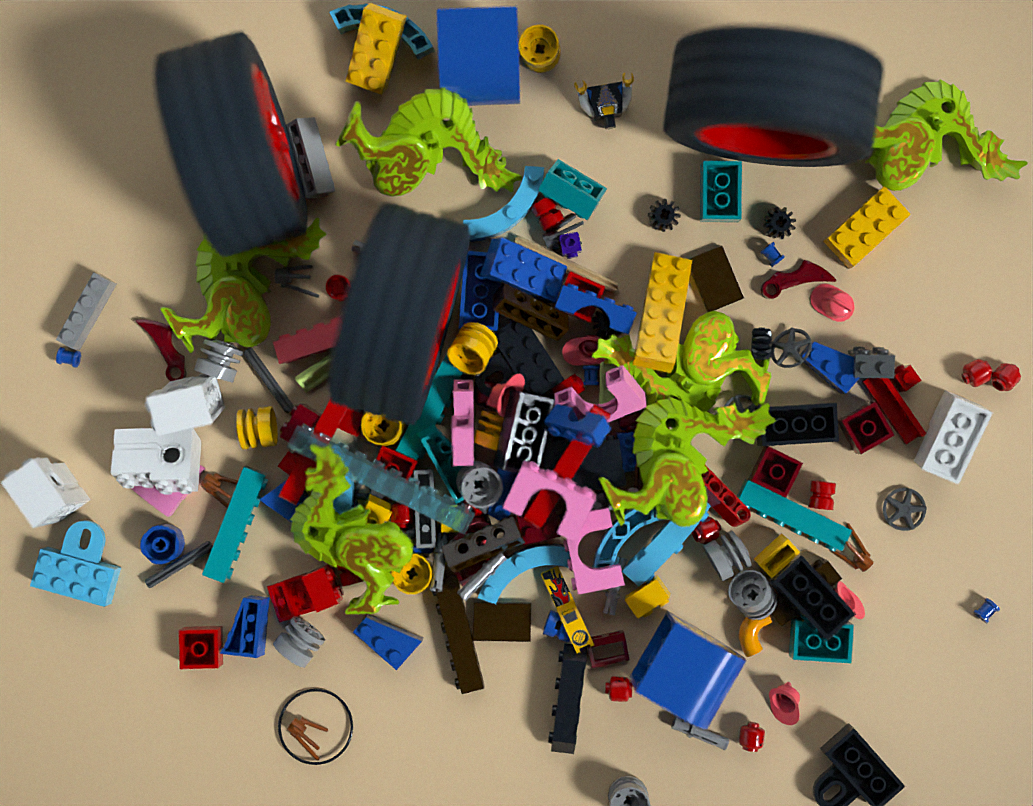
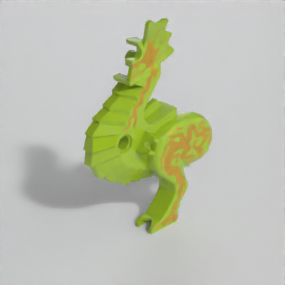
M941 79L938 82H924L921 87L911 90L909 95L896 103L898 106L889 115L890 118L884 127L876 125L873 152L870 158L865 161V164L869 162L876 169L877 181L891 191H901L911 187L920 179L929 163L930 167H934L938 162L942 161V137L945 135L954 137L958 142L961 165L971 164L974 168L981 171L985 180L995 178L999 181H1004L1007 177L1017 180L1020 178L1019 170L1028 164L1027 161L1007 159L1008 155L1000 151V146L1004 140L999 139L992 131L987 130L979 136L978 127L974 126V117L970 114V102H967L964 90L960 91L954 84L949 85ZM942 105L948 107V113L942 110Z
M444 87L441 89H426L425 93L412 96L411 100L398 106V111L391 117L387 129L383 130L380 137H374L366 130L360 118L361 105L356 102L335 145L352 144L357 149L360 160H366V166L373 175L375 188L381 194L391 197L402 196L412 192L419 186L427 172L434 175L436 164L441 163L443 160V148L455 147L461 152L463 166L469 167L473 173L478 175L481 189L491 187L498 192L501 188H505L509 192H513L514 183L522 180L520 174L504 168L506 166V157H501L502 151L495 150L489 145L488 137L484 136V140H480L479 132L475 130V120H472V108H469L466 98L463 99L456 92L452 93Z
M315 218L303 235L280 242L274 241L273 244L259 248L254 247L252 250L229 256H221L203 235L204 239L196 249L198 256L195 266H197L196 282L200 283L202 295L205 296L207 302L206 313L199 319H189L178 316L170 308H160L175 335L182 339L190 354L194 351L193 336L201 335L215 340L220 331L224 334V342H236L243 347H254L265 341L271 326V316L262 294L271 292L269 289L271 281L252 267L253 261L260 256H269L287 267L292 258L300 257L309 260L312 252L320 248L319 241L327 235L320 228V219Z
M718 311L707 312L694 321L686 336L684 345L678 344L676 362L672 372H667V376L663 378L659 377L653 369L633 365L635 349L632 346L629 335L621 338L611 335L608 340L599 338L597 340L598 348L592 354L593 358H605L604 364H613L616 368L623 365L645 392L646 405L655 403V400L667 399L669 396L679 401L683 399L691 407L695 406L702 412L708 411L717 403L715 399L721 391L720 387L725 377L737 371L744 377L752 391V403L756 406L758 404L763 406L771 379V372H767L770 358L762 360L760 365H758L749 349L735 351L736 344L740 339L734 331L733 322L729 316ZM668 418L665 425L673 428L675 426L674 419Z
M669 396L667 399L655 400V403L646 405L645 410L635 420L638 423L633 434L635 439L632 453L636 456V465L639 467L644 486L637 492H630L613 487L604 477L598 478L620 526L625 523V509H635L647 515L653 507L656 509V518L670 520L677 526L687 527L698 523L704 516L707 508L708 497L701 474L707 472L708 469L705 466L707 459L691 445L693 437L697 434L705 433L723 447H725L730 439L740 438L746 443L754 444L757 436L766 433L765 427L775 422V419L768 413L770 404L765 403L752 413H750L749 409L739 413L736 404L733 403L726 407H716L714 415L707 411L702 412L695 406L691 407L683 399L679 401ZM668 418H672L675 421V426L672 429H668L665 425Z
M311 445L310 449L317 456V469L310 468L306 471V488L313 491L304 500V503L296 507V512L290 519L292 521L290 532L294 534V543H298L305 554L309 553L318 561L322 560L335 568L336 566L345 567L364 580L367 586L366 591L360 597L351 599L350 606L346 608L345 614H374L379 612L383 605H398V599L385 596L384 592L394 580L390 572L400 573L403 566L412 558L413 546L411 540L393 522L367 524L366 517L370 513V509H365L361 505L339 514L333 507V500L351 487V484L345 479L349 469L342 462V457L333 452L330 445L325 447Z

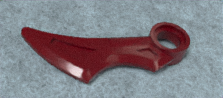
M804 260L801 266L794 272H776L768 281L763 283L761 294L766 299H774L780 295L781 290L809 282H836V278L821 266ZM772 284L775 286L776 292L774 295L767 293V285Z
M137 319L135 322L151 336L168 365L165 372L166 378L169 381L185 378V356L180 354L173 346L172 328L161 322ZM177 367L180 369L181 375L175 379L172 377L171 371Z

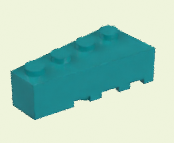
M433 424L417 433L450 495L455 503L458 504L465 500L457 490L456 485L457 474L463 466H453V444ZM477 480L474 481L475 484H477V485L480 484L479 481H477Z

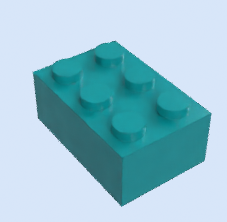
M559 159L547 172L538 189L544 197L553 199L561 207L573 211L576 216L586 220L590 218L607 190L606 187Z
M703 161L700 165V222H739L742 219V161Z
M792 618L789 656L793 660L851 664L854 624L847 622L828 641H822L802 618Z

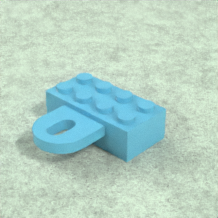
M79 521L67 530L61 550L51 547L40 549L30 586L105 607L112 603L121 567L100 561L106 540L103 529L93 521ZM84 529H88L91 532L90 542L86 549L80 546V539Z

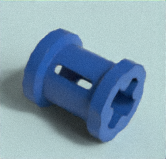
M774 242L760 251L761 255L764 254L769 260L771 267L785 258L784 254L781 255L776 249Z
M60 347L56 355L57 364L65 363L77 368L81 361L80 351L71 352Z
M582 366V369H584V385H599L598 370L600 366Z
M986 598L985 603L973 612L987 624L989 622L988 619L996 611L999 612L1000 608L992 600Z

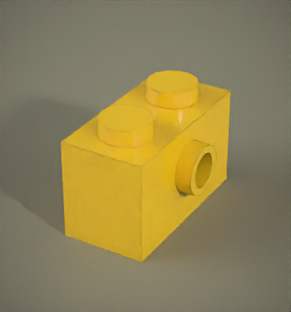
M370 494L363 506L365 509H370V513L366 517V523L382 524L384 521L388 522L392 511H390L391 503Z
M781 533L754 560L773 578L800 551Z
M656 575L648 584L645 582L627 594L625 601L637 619L641 616L645 618L653 613L652 609L655 607L666 605L669 602L668 599L671 593L659 576Z

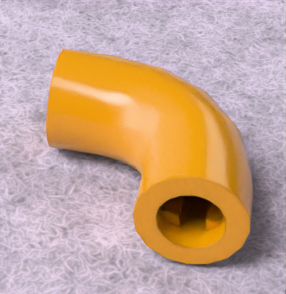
M770 616L761 620L744 618L740 625L739 641L745 657L753 656L763 650L758 639V632L764 626L772 623Z

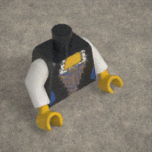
M625 73L622 74L624 84L616 82L587 87L586 82L582 80L583 86L578 88L577 83H574V87L578 91L581 108L589 116L594 117L595 121L603 120L605 130L616 128L615 118L620 117L622 112L627 110L632 96L631 84L634 82L633 73H631L629 80L625 79Z

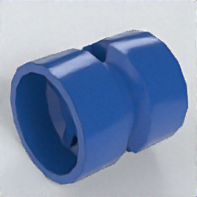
M550 610L543 634L550 637L556 635L559 640L568 643L570 638L558 612ZM557 622L561 623L559 630L555 629Z

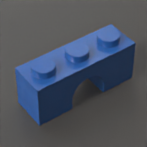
M560 404L554 406L544 421L548 431L554 436H562L571 441L576 440L586 445L591 444L598 447L611 429L603 415L588 412L582 420L578 421L572 407Z

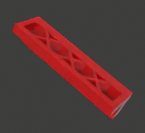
M866 378L862 381L904 444H908L917 437H923L927 434L889 378Z

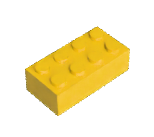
M369 3L364 7L345 82L381 95L387 90L405 26L406 15L373 3Z
M884 186L875 192L823 242L850 269L859 263L911 214Z

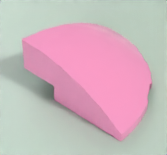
M201 465L199 470V477L205 470V467ZM142 486L131 488L167 517L172 516L181 501L188 495L180 492H173L170 495L161 494L155 486L152 488Z

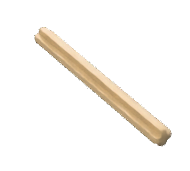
M519 235L514 240V243L566 265L567 271L574 272L605 286V289L612 293H615L618 289V283Z

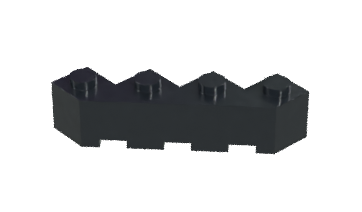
M564 643L563 651L559 650L558 662H562L560 678L556 677L555 680L558 698L556 705H552L551 716H554L555 720L553 732H549L548 743L551 744L552 752L574 754L587 646L580 648V652L576 653L573 644Z

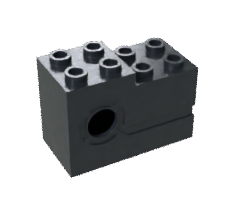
M614 435L605 436L599 447L592 445L571 480L581 488L587 487L593 491L603 489L598 479L599 477L606 478L613 487L627 485L619 439L614 438ZM555 437L546 438L542 455L545 471H553L571 440L562 437L563 439L555 440Z

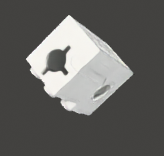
M206 374L170 381L164 388L153 391L145 401L146 409L148 412H151L152 416L151 427L153 431H156L157 436L212 424L225 408L217 378Z
M945 390L930 420V427L916 454L914 462L921 469L959 485L993 412L978 403Z
M152 428L115 429L113 443L115 446L112 454L111 474L122 487L134 488V486L152 488L155 486L159 493L170 495L173 492H180L182 494L198 492L201 440L194 428L157 436L156 431H153Z
M37 457L35 459H27L21 464L23 467L17 471L14 469L5 475L6 479L1 482L33 528L60 522L91 500L84 489L78 485V481L65 463L55 462L51 464L48 458ZM50 476H52V477L54 478V480H56V482L58 483V485L55 484V482L51 479Z

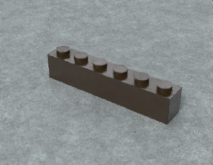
M456 575L443 577L442 591L438 592V589H436V592L432 591L434 597L437 596L439 603L436 604L438 615H442L443 618L441 628L443 634H447L448 641H445L447 652L452 654L453 659L450 660L452 671L456 670V688L461 690V694L484 689L485 684L464 601L457 593L460 590L458 578Z

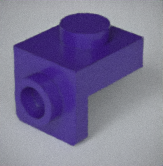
M578 232L560 235L562 257L567 256V259L578 257V254L582 251Z

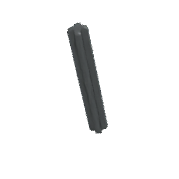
M248 348L245 350L244 356L285 413L291 412L294 405L254 349Z
M210 541L203 543L145 579L148 588L154 587L209 553L213 545Z

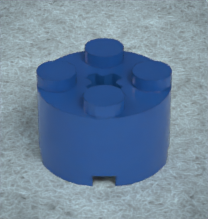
M160 524L150 528L142 536L140 543L143 555L154 564H165L177 559L185 546L181 529L171 524ZM160 541H163L166 546L160 545Z

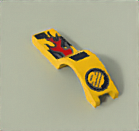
M556 566L541 573L576 653H579L580 648L588 644L591 647L594 646L559 567Z

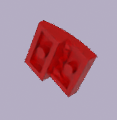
M306 573L267 586L279 623L292 619L294 616L298 617L315 611L302 576Z

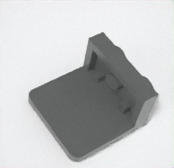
M853 347V350H848V354L854 357V378H894L895 355L890 353L888 349L873 347L872 350L865 349V347Z

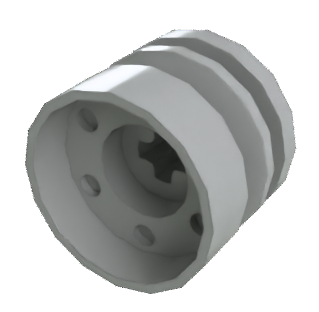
M204 339L203 343L211 346V349L201 348L200 351L207 354L208 357L207 359L198 358L194 370L233 383L237 370L230 367V363H240V360L232 357L233 354L242 356L243 351L232 344L217 339Z
M474 461L473 465L463 466L457 474V490L471 506L486 508L493 505L499 499L502 492L501 479L484 462ZM477 480L480 482V484L477 485L474 483V481Z
M732 530L727 532L730 541L724 535L721 536L722 546H719L715 540L703 545L708 559L722 581L734 576L732 569L734 565L740 572L743 571L741 561L747 568L752 566L745 545Z
M755 570L742 571L729 584L728 593L730 600L745 617L751 620H761L768 617L774 611L777 605L776 592L760 572Z
M294 616L290 620L291 624L285 627L289 634L282 632L273 645L290 662L305 668L313 658L310 650L318 651L319 645L325 642V637L311 623Z
M620 777L609 788V806H650L647 787L636 777Z

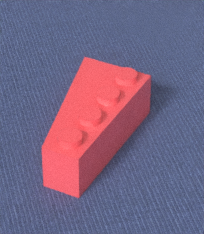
M340 317L331 319V323L324 325V322L315 324L313 329L308 331L307 328L295 331L296 334L292 336L290 334L279 336V340L273 342L279 364L307 358L311 354L324 353L329 348L333 349Z

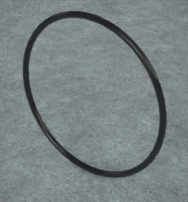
M304 690L289 699L283 707L278 721L279 738L285 750L294 759L309 765L329 763L338 758L351 741L353 734L351 712L339 696L328 690ZM308 692H324L337 698L346 708L350 718V735L344 748L333 758L321 762H309L298 758L287 748L281 734V720L287 706L298 696Z

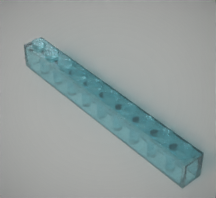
M305 424L302 427L297 426L287 445L288 448L316 461L317 456L310 449V446L313 444L318 447L330 445L333 452L342 457V462L349 469L345 476L465 535L475 515L471 511L472 507L464 503L460 506L454 503V498L446 494L441 497L436 494L438 490L428 485L425 489L419 486L420 481L409 477L407 480L401 477L402 472L394 468L389 471L383 468L384 463L375 459L371 462L366 459L367 455L359 451L353 453L348 450L349 446L338 442L336 445L330 442L331 437L323 433L318 436L312 433L313 428Z

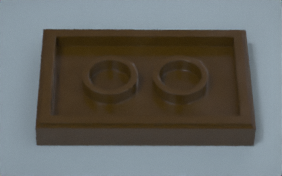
M723 246L690 258L692 260L691 274L707 312L715 311L744 299Z
M474 602L473 641L531 642V603L497 602L494 604L491 602Z

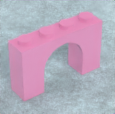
M623 365L605 372L606 387L615 397L607 403L596 405L611 414L607 422L646 407L645 392ZM572 387L555 393V405L560 404L572 407L578 421L582 420L594 405L584 401Z
M454 380V416H452L453 466L473 465V380Z
M524 461L503 508L521 516L533 493L541 489L555 490L564 497L567 504V511L558 527L557 534L576 541L596 500V494L590 488L577 486L570 479L566 478L564 480L558 477L551 470L545 471L539 468V465L534 462Z
M608 507L590 510L576 541L568 538L563 540L565 552H570L571 559H567L569 571L573 570L575 578H572L571 582L573 590H577L578 595L624 585L620 564L593 568L584 564L578 556V545L583 536L592 531L613 527Z

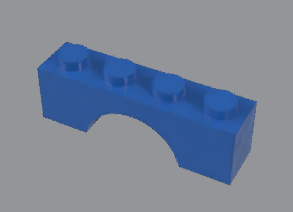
M569 283L567 286L563 285L554 309L573 315L580 308L586 306L596 307L606 315L609 329L629 335L637 312L633 311V307L625 304L622 307L618 306L610 298L604 297V300L596 297V293L588 290L585 293L578 291L579 287Z

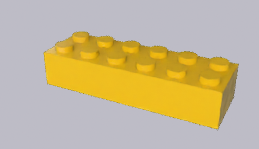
M657 252L654 253L649 270L633 365L668 373L672 372L676 362L692 260Z

